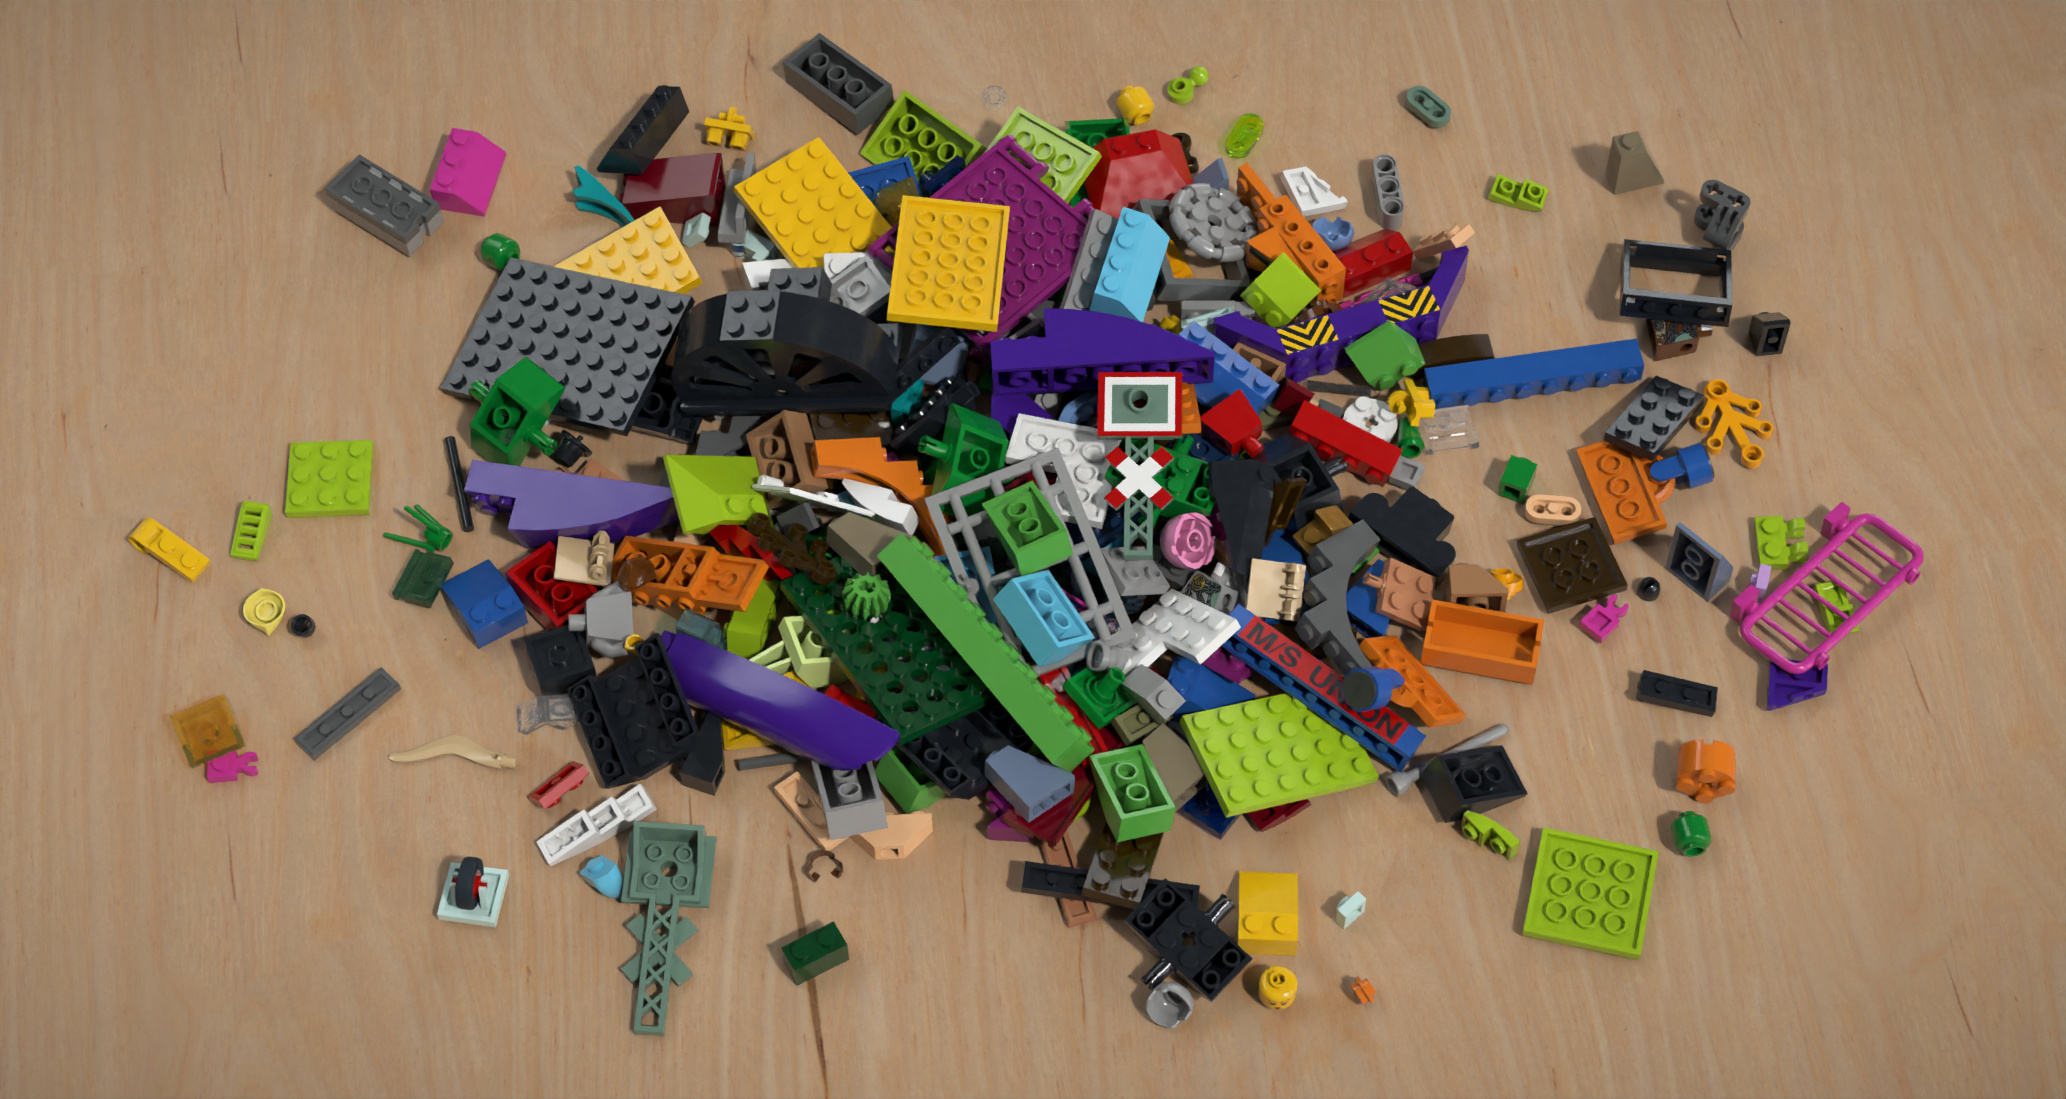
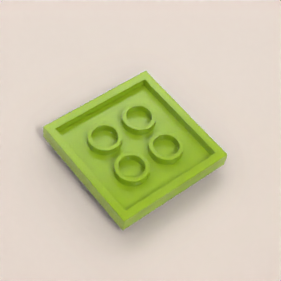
M373 440L291 443L285 508L287 518L370 515L374 457Z

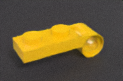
M146 517L128 537L129 542L137 550L144 554L149 552L192 584L210 565V559L150 517Z

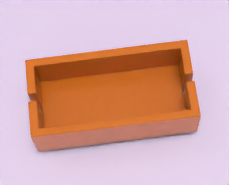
M1432 599L1421 664L1533 685L1545 620Z

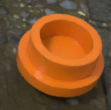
M1359 976L1356 977V982L1351 984L1350 987L1363 1005L1368 1002L1371 1004L1375 1002L1372 996L1376 994V991L1369 980L1366 978L1362 981Z

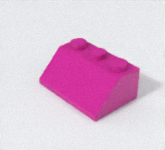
M452 128L430 187L432 199L440 204L441 210L485 217L506 157V151L478 132Z

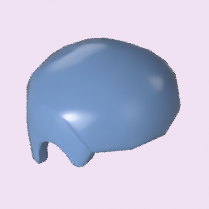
M1323 216L1312 224L1314 230L1331 251L1345 248L1351 243L1355 233L1351 223L1342 220L1339 216L1334 222L1328 221Z

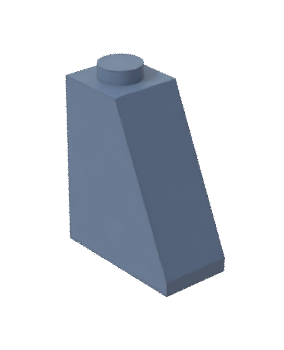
M1009 745L1000 751L992 752L985 760V777L1028 823L1074 793L1075 776L1072 773Z

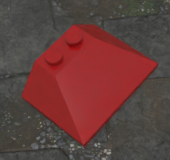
M1156 129L1102 140L1093 147L1102 157L1084 181L1089 201L1093 203V208L1119 219L1123 207L1133 209L1139 199L1172 200L1173 196L1180 189L1184 190L1185 186L1194 184L1180 140Z

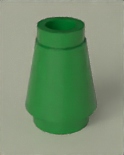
M1405 417L1399 421L1397 447L1402 449L1401 455L1403 457L1415 458L1422 453L1424 441L1417 426H1411L1408 418Z

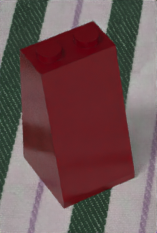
M722 153L654 159L642 175L624 174L623 186L625 191L620 193L619 202L627 209L634 220L661 207L669 223L686 224V221L703 212L711 217L709 226L718 227L726 187Z

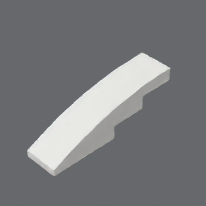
M639 784L617 800L614 797H610L590 812L583 809L536 842L548 864L552 866L608 840L634 825V821H640L657 810L645 787Z

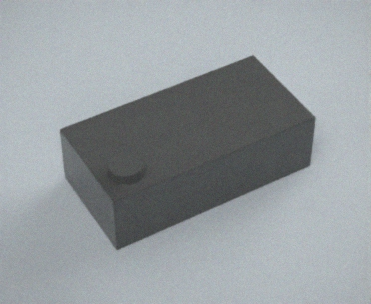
M820 33L783 62L787 84L856 134H860L894 105L892 84Z

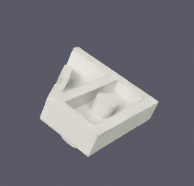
M1301 167L1282 171L1280 178L1292 203L1304 217L1346 208L1347 199L1344 196L1338 198L1329 191L1331 186L1324 180L1317 178L1315 173L1309 168Z

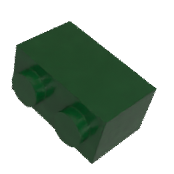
M834 921L781 947L783 962L796 986L849 960L847 943Z

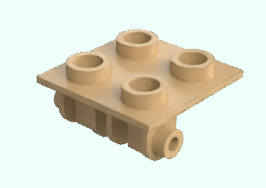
M598 531L593 536V541L559 536L554 579L609 586L611 584L614 544L610 543V537L607 532Z
M1252 558L1246 609L1258 617L1298 622L1300 620L1306 565Z

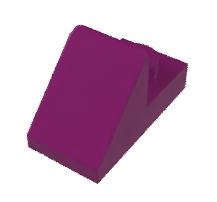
M995 787L986 793V809L995 821L987 826V838L999 841H1031L1033 838L1002 823L1003 815L1011 804Z

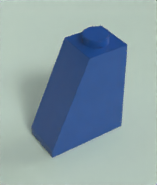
M1378 559L1367 572L1380 577L1384 562ZM1363 575L1346 594L1347 615L1351 628H1357V632L1365 638L1387 636L1391 619L1375 612L1377 603L1376 588L1364 584L1363 580L1365 579H1363Z

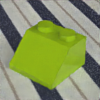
M1283 252L1240 296L1270 327L1277 329L1287 326L1314 299L1321 289Z

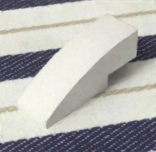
M846 478L843 479L842 484L856 505L875 513L874 516L869 517L870 519L913 535L920 519L912 505L899 502L894 492L890 489Z

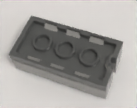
M360 154L325 188L330 208L409 257L424 243L422 237L425 234L431 236L444 222L440 204Z

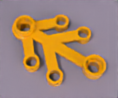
M1714 379L1706 384L1703 392L1707 403L1702 414L1697 416L1694 425L1698 432H1708L1712 425L1711 417L1718 406L1722 417L1713 436L1707 440V452L1712 455L1721 453L1724 444L1723 439L1729 428L1742 452L1740 456L1741 463L1748 469L1759 467L1763 461L1764 451L1760 446L1750 443L1742 426L1755 430L1756 435L1761 439H1769L1772 436L1773 424L1766 420L1760 421L1755 419L1761 413V402L1757 399H1748L1732 393L1728 383L1724 380ZM1730 404L1744 408L1745 414L1734 411ZM1754 406L1757 410H1752L1749 407ZM1699 422H1706L1708 425L1704 426L1701 425ZM1761 428H1766V429H1768L1769 431H1768V432H1764V431L1761 430ZM1715 443L1719 447H1713L1710 444Z

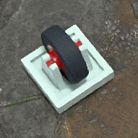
M465 857L462 863L451 862L437 913L438 919L496 928L509 878L508 870L483 867V861L477 857Z

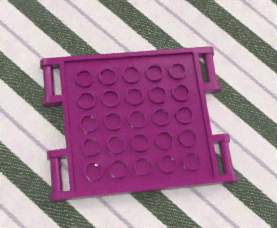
M1011 134L1005 136L929 197L1010 206L997 332L987 331L988 334L983 336L977 330L958 328L977 345V349L983 354L991 349L990 341L1002 338L1069 281L1088 222L1083 216L1089 217L1091 210H1094L1093 203L1087 198L1083 199L1075 207H1071L1045 185L1040 178L1045 176L1049 166L1043 161L1039 162L1016 143L1017 139ZM1006 151H1011L1015 156H1017L1031 169L1028 170L1027 168H1025L1021 163H1019L1014 157H1012ZM899 222L872 243L867 251L874 259L878 258L892 271L894 258L884 249L889 246L892 250H896Z

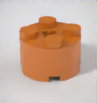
M1704 739L1692 740L1680 746L1677 756V790L1696 797V801L1700 803H1710L1713 801V798L1735 792L1736 757L1733 747L1717 740H1713V745L1704 744Z

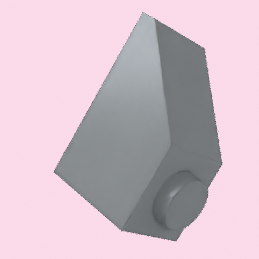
M1140 664L1121 684L1159 726L1186 701L1166 679L1143 664Z

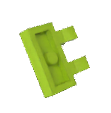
M1783 516L1755 517L1754 527L1759 567L1760 564L1772 566L1771 570L1788 569V562L1805 563L1807 561V542H1797L1790 547L1786 546V538H1804V518H1795L1784 523Z

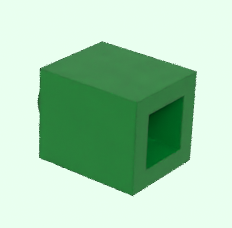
M1511 455L1500 480L1498 495L1524 504L1535 479L1537 464L1527 458Z

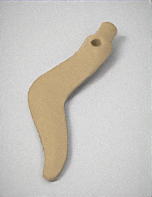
M461 735L446 736L413 750L392 753L388 756L389 760L394 762H414L444 754H454L478 764L498 769L502 767L517 769L519 762L516 757L505 756V753L488 750L468 737Z

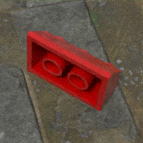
M1385 228L1354 241L1343 249L1332 251L1346 268L1343 299L1411 270L1413 251L1400 232Z
M551 541L506 571L507 582L511 585L521 603L547 631L568 625L569 614H584L586 600L599 592L592 584L554 579L557 547Z

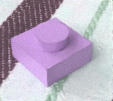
M1760 564L1758 573H1752L1749 586L1753 585L1760 590L1758 603L1764 600L1772 566Z

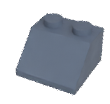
M916 324L912 333L908 355L937 330L934 325ZM951 327L961 342L921 377L924 383L941 387L940 385L951 375L957 378L962 374L970 339L958 328Z

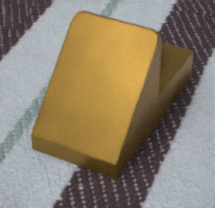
M1337 505L1317 509L1314 511V520L1292 535L1293 541L1309 557L1315 545L1352 526L1353 523Z

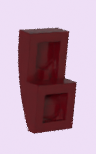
M1308 799L1248 812L1247 814L1260 832H1263L1294 817L1311 806V803Z

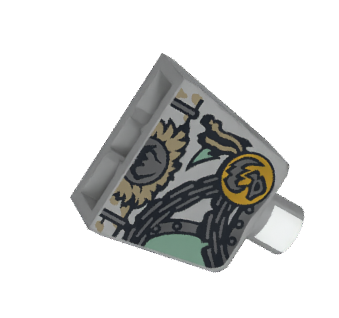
M1220 562L1217 563L1212 575L1199 570L1194 572L1180 592L1227 615H1230L1233 611L1238 597V591L1226 585L1232 573L1231 568Z

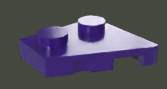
M1789 660L1793 663L1801 662L1797 660ZM1769 661L1766 710L1772 711L1825 695L1827 690L1828 664L1821 670L1813 666L1805 673L1792 674Z

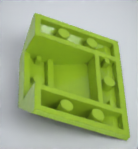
M663 456L683 534H707L717 525H748L750 518L755 516L756 513H763L771 518L770 523L774 528L765 492L756 491L752 488V485L757 484L760 476L755 457Z

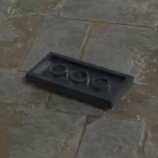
M1656 375L1607 429L1604 441L1654 461L1703 405L1705 395Z

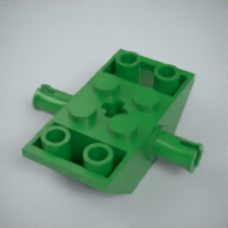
M524 357L499 376L491 389L480 380H476L471 384L475 391L469 388L468 394L482 403L470 423L471 448L484 459L492 463L520 466L532 445L537 447L546 456L555 451L550 446L552 445L556 448L557 441L544 433L542 428L566 389L556 379L529 358Z
M954 403L950 404L943 441L940 442L927 435H924L919 441V445L924 446L918 447L920 453L938 458L931 496L1006 468L1004 462L1009 441L999 421ZM1012 478L1002 482V484L1008 485L1017 478ZM991 487L962 497L961 501L967 516L969 517L984 511L982 503L995 498ZM950 502L940 506L942 513L956 518Z
M1182 434V439H1176L1172 450L1163 447L1174 457V460L1153 479L1174 497V500L1162 511L1153 504V528L1159 515L1172 519L1180 514L1196 512L1206 517L1210 516L1216 503V498H1211L1209 491L1208 462L1187 455L1194 443L1190 435H1187L1183 442L1185 434ZM1131 439V443L1139 450L1148 443V441L1143 439ZM1121 440V442H1120V444H1119L1118 447H1119L1124 453H1125V440ZM1154 444V452H1156L1161 446ZM1139 460L1136 464L1140 466L1142 462ZM1109 465L1105 479L1115 488L1125 478ZM1137 492L1134 497L1139 501L1144 495ZM1141 514L1138 518V523L1141 525L1147 518Z

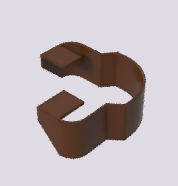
M821 850L811 856V863L807 867L806 873L807 878L814 883L820 875L816 872L810 875L809 872L813 868L812 862L821 856L832 857L835 864L841 867L840 871L834 869L831 872L833 876L839 878L842 875L843 864L835 858L833 852Z

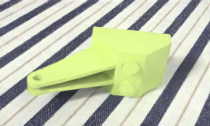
M802 616L784 617L778 626L783 640L749 659L782 675L794 671L811 688L830 687L831 684L837 686L849 680L848 676ZM845 629L842 631L843 633H848L850 635L856 633V631L852 629ZM861 648L857 650L859 653H871V651L866 648Z

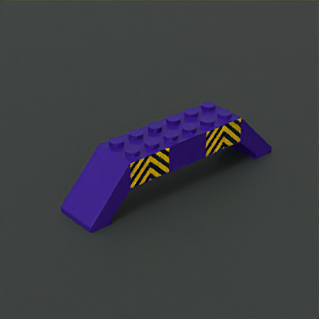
M1466 245L1442 252L1440 266L1429 285L1277 329L1243 317L1240 311L1214 318L1213 335L1231 349H1234L1239 342L1285 363V378L1287 377L1296 383L1316 375L1329 374L1331 371L1340 368L1355 366L1346 353L1345 347L1389 320L1413 336L1417 344L1435 340L1438 338L1465 281L1469 249Z

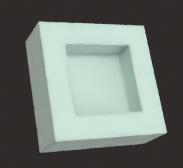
M702 212L686 221L682 243L690 248L699 242H703L709 234L708 228L711 217Z
M1357 891L1351 898L1346 896L1336 907V923L1343 929L1348 927L1365 911L1366 898Z

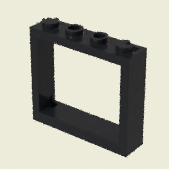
M1624 239L1620 271V316L1720 327L1729 326L1732 310L1731 250ZM1717 255L1725 256L1726 260L1724 261L1723 257H1717ZM1630 266L1719 276L1720 298L1630 288Z
M889 301L869 314L867 318L875 324H888L890 322L887 321ZM935 326L937 330L897 364L893 402L961 342L951 327ZM844 372L838 374L844 382L859 380L851 373Z

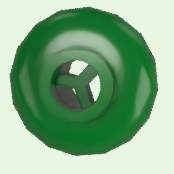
M492 234L485 238L481 244L482 260L499 271L504 270L510 257L520 259L519 244L504 234Z
M1694 811L1680 813L1678 818L1671 824L1674 847L1685 856L1694 857L1705 853L1706 848L1712 842L1707 818L1696 814Z

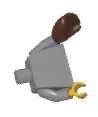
M642 556L626 560L618 572V581L593 594L586 600L584 614L568 615V630L585 631L586 645L607 658L620 657L631 652L638 656L634 647L644 640L639 635L633 634L632 594L628 591L636 590L656 578L654 564Z

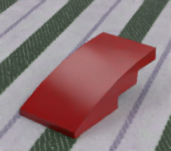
M717 525L709 531L729 555L765 560L769 568L764 578L768 582L776 574L782 581L793 576L784 565L779 563L778 558L772 551H765L757 546L758 538L738 525Z

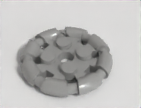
M1209 183L1190 184L1185 186L1184 190L1180 189L1170 202L1169 212L1171 215L1169 219L1175 234L1179 239H1183L1187 243V247L1191 251L1206 259L1215 258L1218 262L1241 260L1244 255L1246 256L1247 241L1258 235L1256 232L1258 229L1257 222L1248 206L1244 207L1239 202L1240 198L1225 188L1219 187V189L1210 187ZM1209 222L1214 223L1216 226L1210 225Z

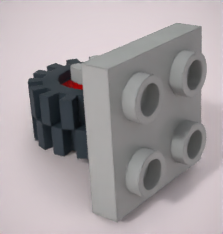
M1144 546L1130 547V550H1146ZM1124 547L1100 548L1127 614L1138 612L1140 610L1139 607L1144 605L1141 599L1146 598V595L1166 594L1170 585L1153 560H1124ZM1102 583L1097 585V590H1101L1098 598L1103 599L1101 604L1109 602Z

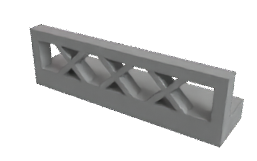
M747 153L744 169H730L718 230V242L745 243L750 212L734 194L733 189L737 184L756 174L755 153Z

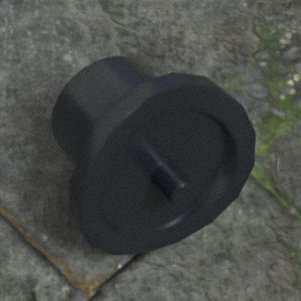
M566 430L560 432L564 438L553 453L570 467L580 457H583L584 454L589 457L592 455L591 450L581 442L584 439L581 435L575 438Z

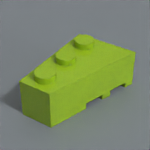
M763 578L746 611L731 610L730 623H725L723 639H727L728 652L749 660L768 649L769 646L765 642L769 631H773L781 601V580L771 579L768 582Z

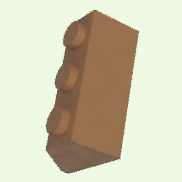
M783 410L746 434L752 457L756 458L760 476L767 475L780 479L784 483L783 487H790L812 494L828 488L826 478H814L810 452L814 444V438L806 414ZM765 492L769 509L798 503L771 495L772 493Z

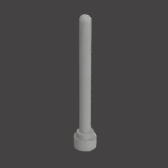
M1500 724L1442 755L1479 749L1506 735L1509 730L1508 726ZM1434 759L1408 772L1396 771L1386 776L1387 785L1393 795L1398 797L1408 792L1412 782L1422 778L1420 773Z

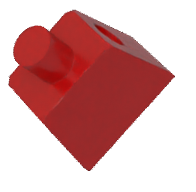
M1240 389L1200 416L1201 434L1229 456H1234L1244 449L1252 458L1263 451L1264 446L1257 440L1262 435V422Z

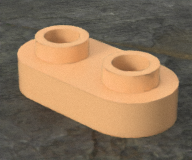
M1537 494L1531 496L1525 506L1527 519L1536 524L1565 526L1578 522L1581 514L1580 503L1576 499L1566 496ZM1535 510H1540V511H1542L1543 513H1536V512H1534V511H1535ZM1567 512L1570 515H1563L1562 513Z

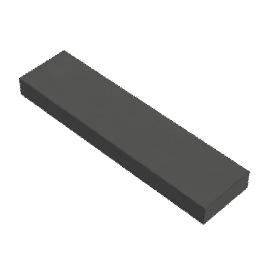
M381 667L294 738L295 743L315 761L401 690L400 684Z

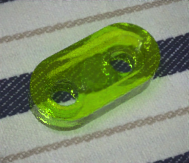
M1248 113L1239 118L1225 141V151L1230 157L1241 159L1250 154L1263 134L1264 123L1260 116Z

